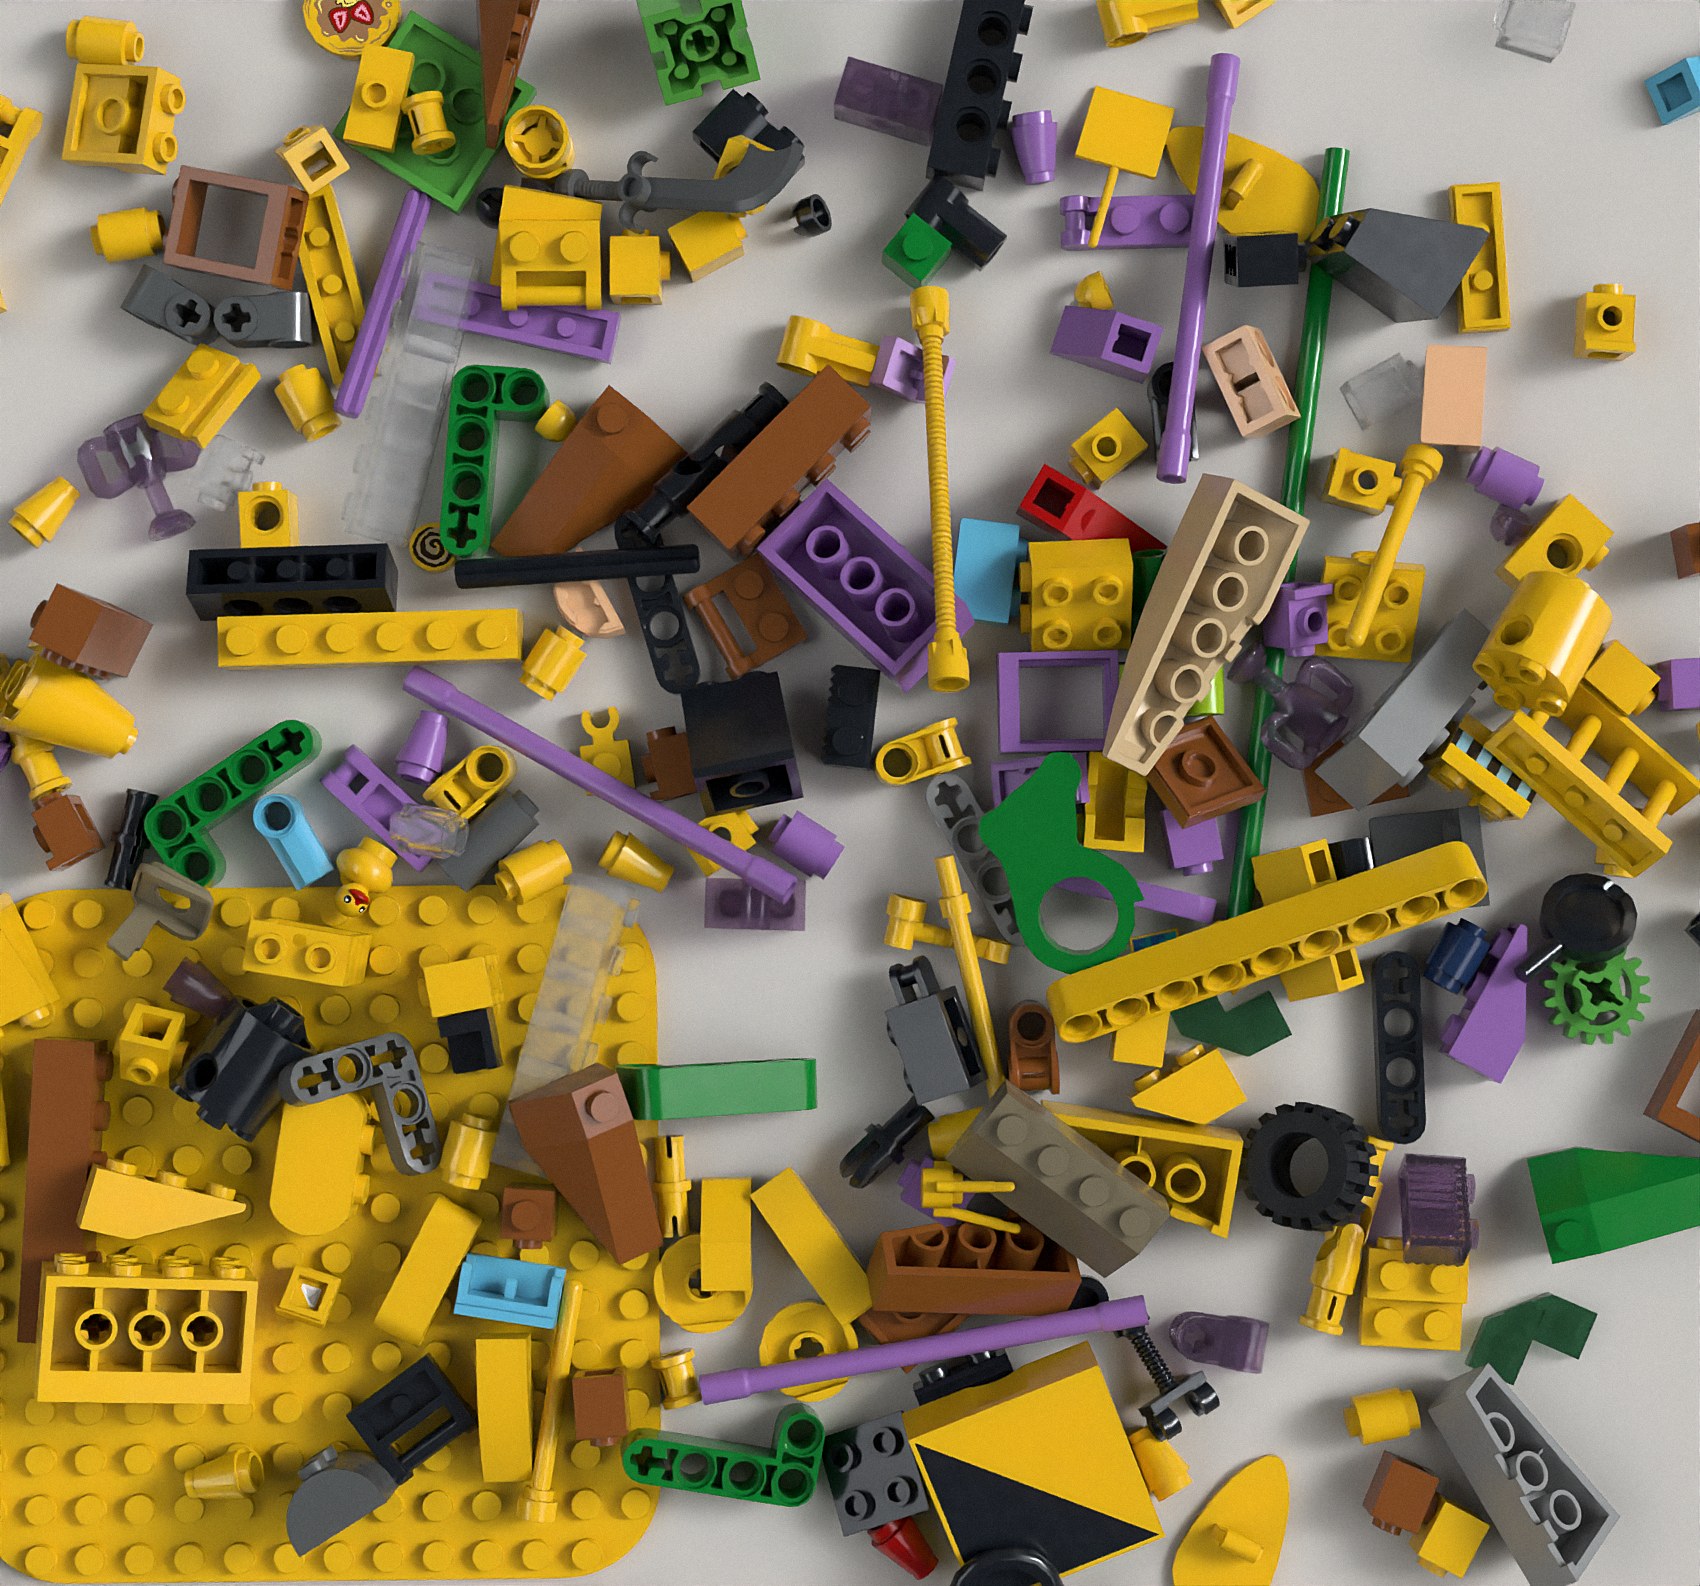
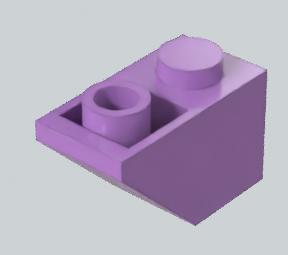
M1065 305L1050 354L1143 384L1149 373L1164 327L1117 311Z

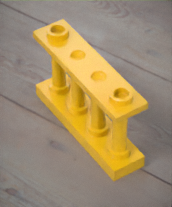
M1583 679L1580 681L1563 714L1557 717L1574 731L1565 748L1542 729L1550 715L1532 709L1526 715L1521 709H1518L1489 735L1483 744L1484 748L1632 877H1638L1667 854L1673 842L1656 827L1665 812L1672 816L1700 794V781ZM1590 746L1612 765L1603 781L1580 762ZM1627 779L1649 797L1641 814L1618 795Z

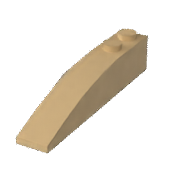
M1207 473L1202 474L1163 559L1140 617L1113 704L1102 756L1141 775L1147 776L1184 726L1182 719L1195 701H1203L1213 687L1210 681L1225 661L1232 662L1242 648L1239 644L1252 625H1259L1268 614L1310 523L1309 519L1236 479Z

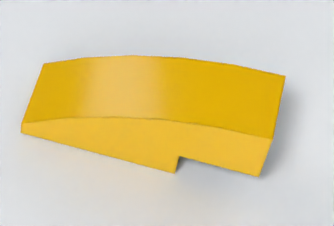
M790 1166L749 1195L785 1249L843 1327L872 1307L865 1268L833 1221L825 1214L802 1178Z
M481 1333L476 1338V1378L483 1482L531 1481L534 1466V1381L531 1379V1333Z

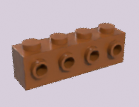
M57 583L49 600L41 601L32 615L30 627L34 630L29 640L44 647L40 654L43 658L64 668H72L81 673L84 671L90 675H98L109 680L112 673L128 677L154 624L109 602Z

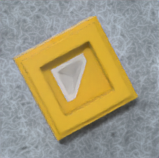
M294 1263L276 1306V1314L324 1329L341 1286V1278Z

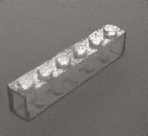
M418 240L415 252L409 250L406 254L402 267V280L407 281L403 300L396 299L392 307L389 326L395 329L391 347H384L377 368V375L383 377L378 397L373 395L370 398L366 410L365 424L371 425L366 445H359L354 458L353 472L359 474L354 493L348 492L342 506L341 520L347 521L344 532L409 548L410 538L416 528L451 384L466 331V323L469 319V312L483 263L475 255Z
M574 871L507 1101L595 1063L599 1044L591 1042L596 1023L603 1025L606 1023L613 996L605 994L610 975L619 977L627 948L619 946L624 927L633 929L641 900L633 898L634 887ZM506 1104L490 1162L548 1179V1176L523 1149L510 1110Z

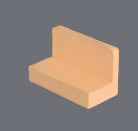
M1429 345L1427 347L1420 442L1422 444L1457 446V453L1477 454L1481 446L1487 347Z

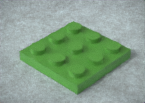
M411 10L388 45V48L411 52L415 56L407 97L425 91L442 92L445 102L442 105L448 131L455 134L456 144L434 154L417 155L413 153L411 144L415 139L408 115L405 114L402 115L394 153L346 143L343 136L350 106L332 135L338 141L416 190L429 195L432 200L459 216L505 145V129L509 119L519 109L532 103L537 95V90L529 83L517 77L496 150L486 148L479 52Z

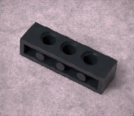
M964 0L927 162L926 179L931 180L937 174L950 181L953 185L983 191L985 177H996L1002 149L992 147L996 129L1006 131L1012 101L1003 99L1007 81L1017 83L1023 54L1014 52L1018 34L1027 36L1034 7L1024 4L1025 0ZM992 28L1000 31L1005 40L1000 45L987 46L981 42L978 35L983 30ZM975 76H985L992 81L994 88L989 93L977 94L969 88L967 83ZM965 123H974L982 129L984 135L978 141L967 142L959 137L957 129Z
M387 543L189 550L186 596L200 621H217V617L396 612L398 569Z

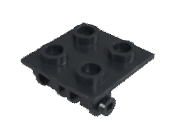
M903 1410L825 1436L821 1457L844 1537L908 1516L920 1515L931 1509L930 1497L927 1495L920 1468L906 1435L901 1416L904 1413Z

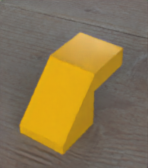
M702 1177L700 1233L701 1291H751L752 1199L749 1196L752 1194V1177Z

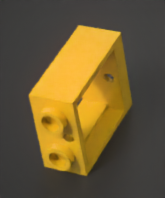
M276 917L251 919L242 970L338 987L364 983L372 934Z

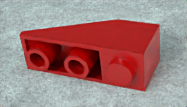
M1045 463L1016 511L1017 515L1060 541L1128 538L1131 553L1137 550L1153 548L1165 550L1168 547L1087 488Z

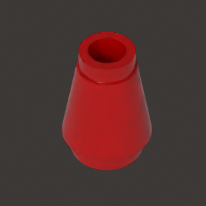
M908 1516L867 1530V1533L872 1538V1546L909 1574H912L917 1580L927 1577L939 1562V1559L933 1553V1550L912 1517Z

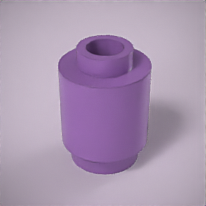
M1482 446L1469 468L1465 482L1474 485L1475 492L1518 511L1524 503L1529 506L1533 505L1542 489L1544 479L1538 477L1540 466L1497 446L1493 450Z
M798 810L793 818L783 814L768 839L776 843L771 851L773 854L809 877L814 873L823 880L845 847L835 841L837 835Z

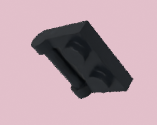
M429 1352L346 1414L348 1420L398 1485H403L414 1476V1469L462 1433L471 1434L479 1428L478 1414L463 1399ZM444 1405L452 1417L404 1453H398L392 1446L393 1442Z

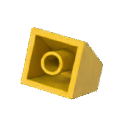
M9 892L0 894V1038L5 1036L1 1028L2 1026L18 1019L23 1028L50 1015L46 1005L60 999Z

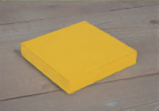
M505 184L499 221L514 219H601L603 202ZM499 224L489 283L496 286H501ZM586 271L517 272V286H586Z

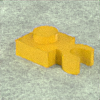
M614 706L608 707L610 721L604 728H596L592 723L591 711H583L581 717L582 726L592 736L593 745L579 746L581 759L628 786L637 789L630 741L628 739L615 741L614 734L620 726L618 710ZM586 791L587 796L593 795L592 793Z

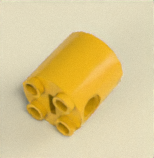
M1532 571L1521 578L1473 662L1472 667L1490 688L1495 691L1493 699L1501 707L1511 711H1517L1524 707L1544 712L1550 716L1559 717L1563 714L1611 627L1613 617L1609 606L1580 578L1551 571Z

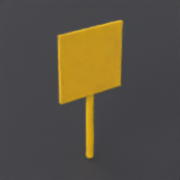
M1095 86L1075 153L1077 158L1110 167L1088 240L1090 248H1095L1098 245L1119 170L1155 180L1175 108Z

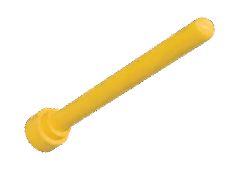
M1419 443L1409 445L1405 449L1399 469L1404 482L1345 634V642L1351 648H1359L1364 644L1422 488H1426L1430 483L1434 482L1440 472L1443 457L1438 450L1429 445Z
M569 1279L563 1285L531 1485H526L524 1494L518 1496L515 1516L530 1522L553 1523L556 1518L558 1500L554 1499L555 1490L550 1488L583 1291L582 1284L576 1279Z

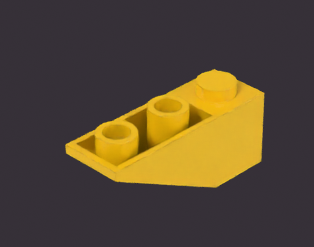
M108 1158L106 1166L92 1164L76 1223L81 1229L132 1240L242 1213L245 1211L247 1204L241 1199L234 1197L236 1189L225 1185L207 1182L205 1190L186 1186L187 1177L163 1170H158L155 1178L136 1174L138 1165Z

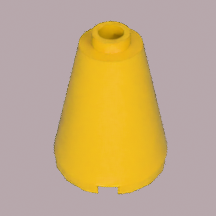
M32 641L27 648L35 651V653L28 662L18 658L1 686L0 730L108 759L114 758L118 752L125 755L132 747L138 734V729L133 727L135 716L84 672L81 673L72 668H64L40 656L44 647Z

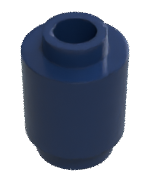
M1460 918L1457 925L1447 922L1424 961L1428 966L1422 976L1443 989L1458 995L1463 985L1469 986L1491 947L1489 943L1483 940L1487 932L1463 918Z

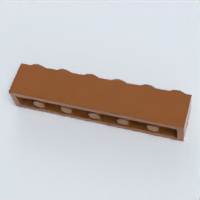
M66 1037L34 1039L17 1342L36 1343L42 1261H54L56 1253H79L86 1255V1262H102L101 1252L96 1251L97 1232L79 1228L76 1218L92 1164L106 1166L108 1159L107 1152L101 1151L102 1131L108 1130L111 1118L110 1103L104 1101L105 1081L111 1080L114 1059L113 1053L107 1051L108 1040ZM99 1314L90 1315L89 1319L83 1321L86 1328L97 1326Z

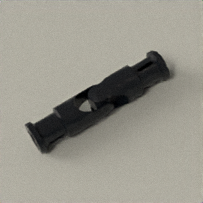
M765 381L759 386V393L740 411L733 410L689 454L678 461L652 485L653 492L634 510L627 509L623 513L622 517L626 524L644 543L652 547L658 540L657 535L676 517L684 518L689 513L686 507L789 404L788 400L773 385ZM723 447L722 453L719 457L715 453V451L718 448Z

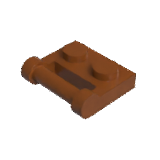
M758 552L710 581L692 589L682 597L689 610H696L728 665L725 671L731 681L740 679L744 674L754 671L808 639V635ZM725 592L758 648L749 655H744L712 601V598Z

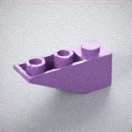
M1509 923L1507 929L1500 927L1489 943L1491 947L1488 951L1492 956L1483 972L1477 970L1469 986L1465 987L1463 996L1468 999L1459 1015L1453 1013L1447 1019L1439 1035V1039L1443 1041V1044L1438 1052L1488 1080L1500 1084L1525 1041L1526 983L1520 981L1514 973V968L1527 957V927L1521 923Z

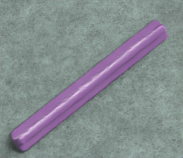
M410 189L404 197L333 406L336 413L347 418L356 419L362 412L432 204V198L419 190Z

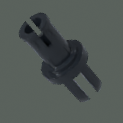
M913 1095L883 1126L879 1123L876 1126L871 1123L864 1129L867 1135L840 1162L839 1170L842 1178H847L853 1174L849 1185L861 1189L872 1183L893 1162L899 1165L905 1159L902 1155L905 1153L903 1147L930 1121L932 1122L935 1119L933 1114L924 1105H918Z

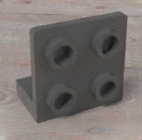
M1478 806L1369 819L1368 824L1374 868L1444 843L1459 841L1469 846L1487 883ZM1487 891L1482 900L1468 908L1490 906L1489 891Z

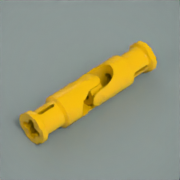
M1370 1135L1363 1141L1374 1144L1377 1155L1369 1157L1370 1164L1379 1166L1378 1177L1370 1176L1369 1185L1376 1187L1373 1198L1367 1196L1362 1198L1361 1202L1366 1206V1209L1360 1215L1359 1225L1355 1223H1349L1344 1227L1332 1225L1333 1231L1324 1232L1325 1241L1316 1256L1309 1280L1313 1284L1306 1314L1300 1315L1298 1323L1332 1335H1342L1343 1332L1340 1320L1347 1295H1353L1360 1271V1252L1366 1244L1383 1187V1183L1379 1181L1387 1151H1393L1395 1144Z

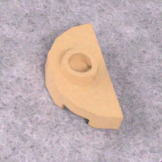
M578 547L573 552H581L583 550L581 547ZM599 580L556 583L553 593L558 610L573 630L587 637L603 639L626 634Z

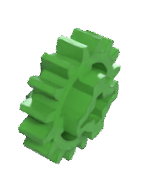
M1626 948L1623 953L1611 960L1597 962L1593 965L1592 969L1582 971L1575 968L1580 961L1571 960L1561 954L1560 956L1563 960L1560 963L1552 962L1547 966L1548 970L1553 973L1552 978L1539 980L1540 986L1550 989V996L1540 1000V1006L1553 1007L1555 1010L1549 1017L1548 1022L1551 1025L1566 1023L1562 1034L1566 1038L1573 1039L1581 1031V1043L1593 1045L1596 1034H1598L1603 1044L1608 1045L1613 1044V1031L1618 1032L1622 1036L1628 1037L1632 1033L1627 1022L1630 1019L1643 1022L1645 1019L1643 1014L1637 1010L1638 1003L1651 1002L1650 996L1640 993V986L1650 982L1649 976L1636 975L1635 970L1642 963L1640 958L1632 957L1625 960ZM1621 975L1625 983V996L1622 995L1619 984ZM1580 981L1598 983L1597 989L1603 993L1602 996L1610 1001L1591 999L1592 993ZM1564 986L1568 988L1571 999L1569 1007H1567L1564 998ZM1607 1011L1615 1015L1606 1022L1589 1024L1591 1020H1595L1598 1013Z

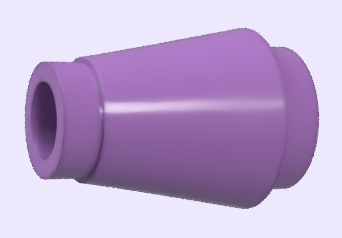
M1051 110L1034 111L1012 116L1013 128L1009 129L1022 173L1025 176L1026 185L1055 181L1057 122H1052Z
M421 710L419 719L416 720L395 759V763L398 764L396 771L398 777L415 784L430 787L436 781V777L442 776L447 726L450 720L448 717L436 712Z

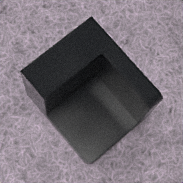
M493 1007L437 1018L441 1038L447 1037L452 1068L455 1074L487 1068L488 1070L495 1069L504 1065Z

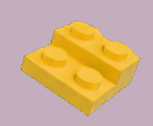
M77 63L61 160L72 165L114 167L124 173L166 175L168 162H173L178 153V142L173 134L175 114H180L186 103L185 92L180 85L181 79L160 67Z
M1378 1236L1377 1244L1366 1243L1362 1251L1358 1343L1365 1346L1460 1351L1463 1304H1467L1470 1254L1462 1249H1457V1241L1446 1239H1427V1247L1407 1246V1238L1396 1236Z

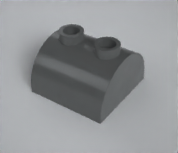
M330 1445L307 1460V1464L297 1471L303 1483L296 1490L289 1503L286 1525L290 1542L298 1556H303L385 1504L399 1485L385 1470L373 1452L352 1449L337 1453L334 1447Z

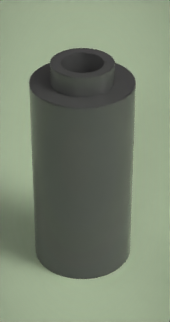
M504 789L433 858L440 868L462 890L468 893L498 865L500 860L504 859L540 825L534 818L540 810L520 789L514 795L507 789Z

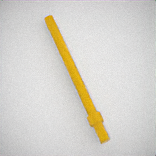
M948 854L934 858L942 896L938 900L942 918H948L977 1047L988 1076L985 1082L990 1099L1005 1081V1076L967 916L971 912L968 893L961 889L954 855Z

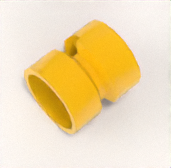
M529 105L519 109L509 119L505 129V145L517 171L523 177L539 179L551 185L556 182L560 174L572 168L575 161V146L564 119L554 109L544 105Z

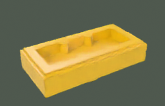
M364 43L343 136L346 143L394 153L403 115L400 103L407 97L415 62L413 53Z

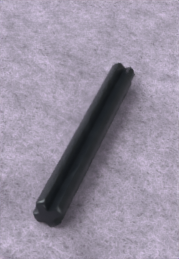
M695 544L465 559L458 560L455 563L454 575L458 588L473 589L691 574L699 572L701 563L698 546Z

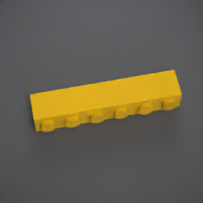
M517 608L217 617L218 667L230 671L524 663L523 613Z

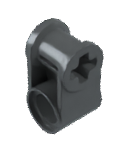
M143 264L120 308L157 329L162 328L190 344L198 346L200 343L209 345L214 342L220 335L213 320L216 308L176 280ZM192 314L194 316H201L197 324L188 322Z
M275 292L268 295L232 296L222 300L214 311L213 320L216 329L225 337L228 343L237 348L274 347L294 349L313 345L311 299L308 293ZM243 312L250 322L243 323L241 327L242 332L237 333L230 323L236 322L238 320V313Z

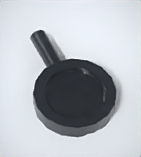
M1589 873L1568 875L1553 883L1544 895L1539 917L1540 928L1546 941L1514 968L1516 977L1523 983H1528L1561 954L1571 960L1597 963L1609 961L1623 953L1632 941L1636 929L1638 913L1633 898L1620 886L1613 883L1612 880L1600 875Z

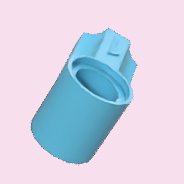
M271 794L257 802L253 810L255 827L268 840L297 891L336 869L305 817L303 805L296 797L290 794ZM275 802L285 804L291 813L288 826L282 830L274 828L267 818L268 810Z

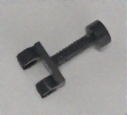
M1145 1325L1112 1331L1116 1339L1125 1337L1128 1340H1132L1130 1343L1134 1345V1349H1137L1136 1353H1139V1358H1142L1143 1365L1147 1366L1146 1370L1149 1371V1375H1152L1151 1378L1155 1379L1154 1383L1157 1384V1388H1160V1395L1138 1409L1142 1417L1146 1418L1151 1433L1159 1442H1163L1166 1439L1170 1440L1182 1432V1426L1178 1417L1168 1407L1170 1403L1184 1395L1189 1408L1198 1417L1204 1413L1207 1415L1220 1406L1218 1395L1212 1386L1206 1382L1207 1377L1203 1371L1189 1374L1179 1382L1174 1380V1376H1171V1371L1166 1367L1167 1364L1163 1363L1164 1359L1161 1358V1354H1158L1159 1351L1155 1350L1156 1346L1153 1345V1341H1150L1151 1338L1147 1337L1149 1334L1145 1332Z

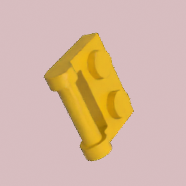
M514 219L499 221L502 311H517L518 306H586L587 311L602 310L600 219ZM586 271V286H517V272Z

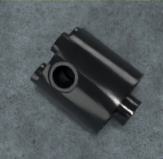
M235 995L171 1081L169 1087L183 1099L192 1103L194 1101L197 1102L200 1107L196 1114L207 1124L221 1130L227 1123L232 1132L245 1141L252 1143L284 1100L278 1090V1078L281 1070L291 1062L317 1055L318 1052L307 1038L304 1026L305 1018L289 1004L274 996L267 1003L258 1004L244 996Z

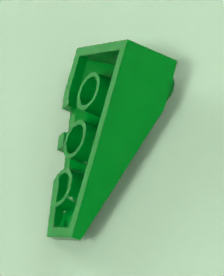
M1575 1146L1526 1158L1552 1264L1609 1252L1700 1226V1157L1641 1154V1152L1594 1150L1593 1148Z

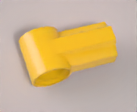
M1096 0L1105 43L1110 48L1131 45L1145 39L1149 35L1148 33L1197 23L1199 19L1198 0Z
M796 315L789 317L775 362L777 366L796 374L816 377L829 364L847 383L868 389L880 346L831 332L832 329L829 326L813 319Z

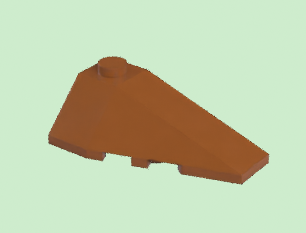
M597 1062L507 1101L523 1149L539 1165L552 1181L553 1186L565 1197L582 1218L584 1224L618 1265L664 1245L634 1120L617 1072Z

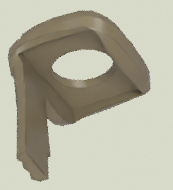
M156 861L148 864L142 863L137 869L131 888L135 907L108 940L107 947L113 950L123 961H128L135 951H140L155 924L182 940H196L204 933L212 916L214 907L213 897L208 890L164 864ZM158 885L170 892L189 898L190 908L181 909L167 903L161 897Z

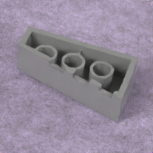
M1464 608L1441 627L1403 670L1402 673L1404 675L1398 678L1373 704L1375 708L1342 739L1341 742L1345 745L1330 757H1327L1314 772L1358 812L1394 784L1398 783L1402 788L1405 787L1423 768L1424 765L1418 761L1424 752L1429 755L1432 754L1450 735V732L1444 728L1451 719L1455 723L1458 722L1476 703V700L1470 696L1474 690L1478 688L1482 691L1488 686L1481 676L1474 671L1472 665L1491 631Z
M1489 1363L1451 1379L1427 1411L1530 1586H1567L1577 1582L1618 1521L1620 1515Z

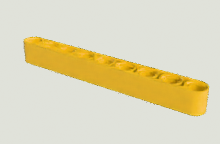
M1459 841L1444 843L1062 977L1048 987L1046 999L1059 1037L1068 1043L1085 1042L1466 909L1484 898L1488 891V885L1467 844Z

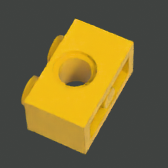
M1569 493L1556 501L1494 570V573L1513 590L1516 589L1521 578L1532 571H1551L1576 577L1583 568L1590 572L1605 558L1610 550L1604 544L1612 537L1614 532ZM1551 543L1560 545L1567 554V562L1563 569L1554 567L1547 558V550Z

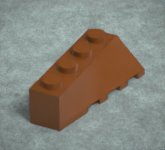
M1008 1210L1006 1216L999 1217V1219L1018 1224L1021 1227L1018 1234L999 1231L962 1221V1224L943 1227L939 1222L882 1232L866 1269L873 1311L1042 1316L1068 1311L1082 1279L1077 1258L1013 1210Z

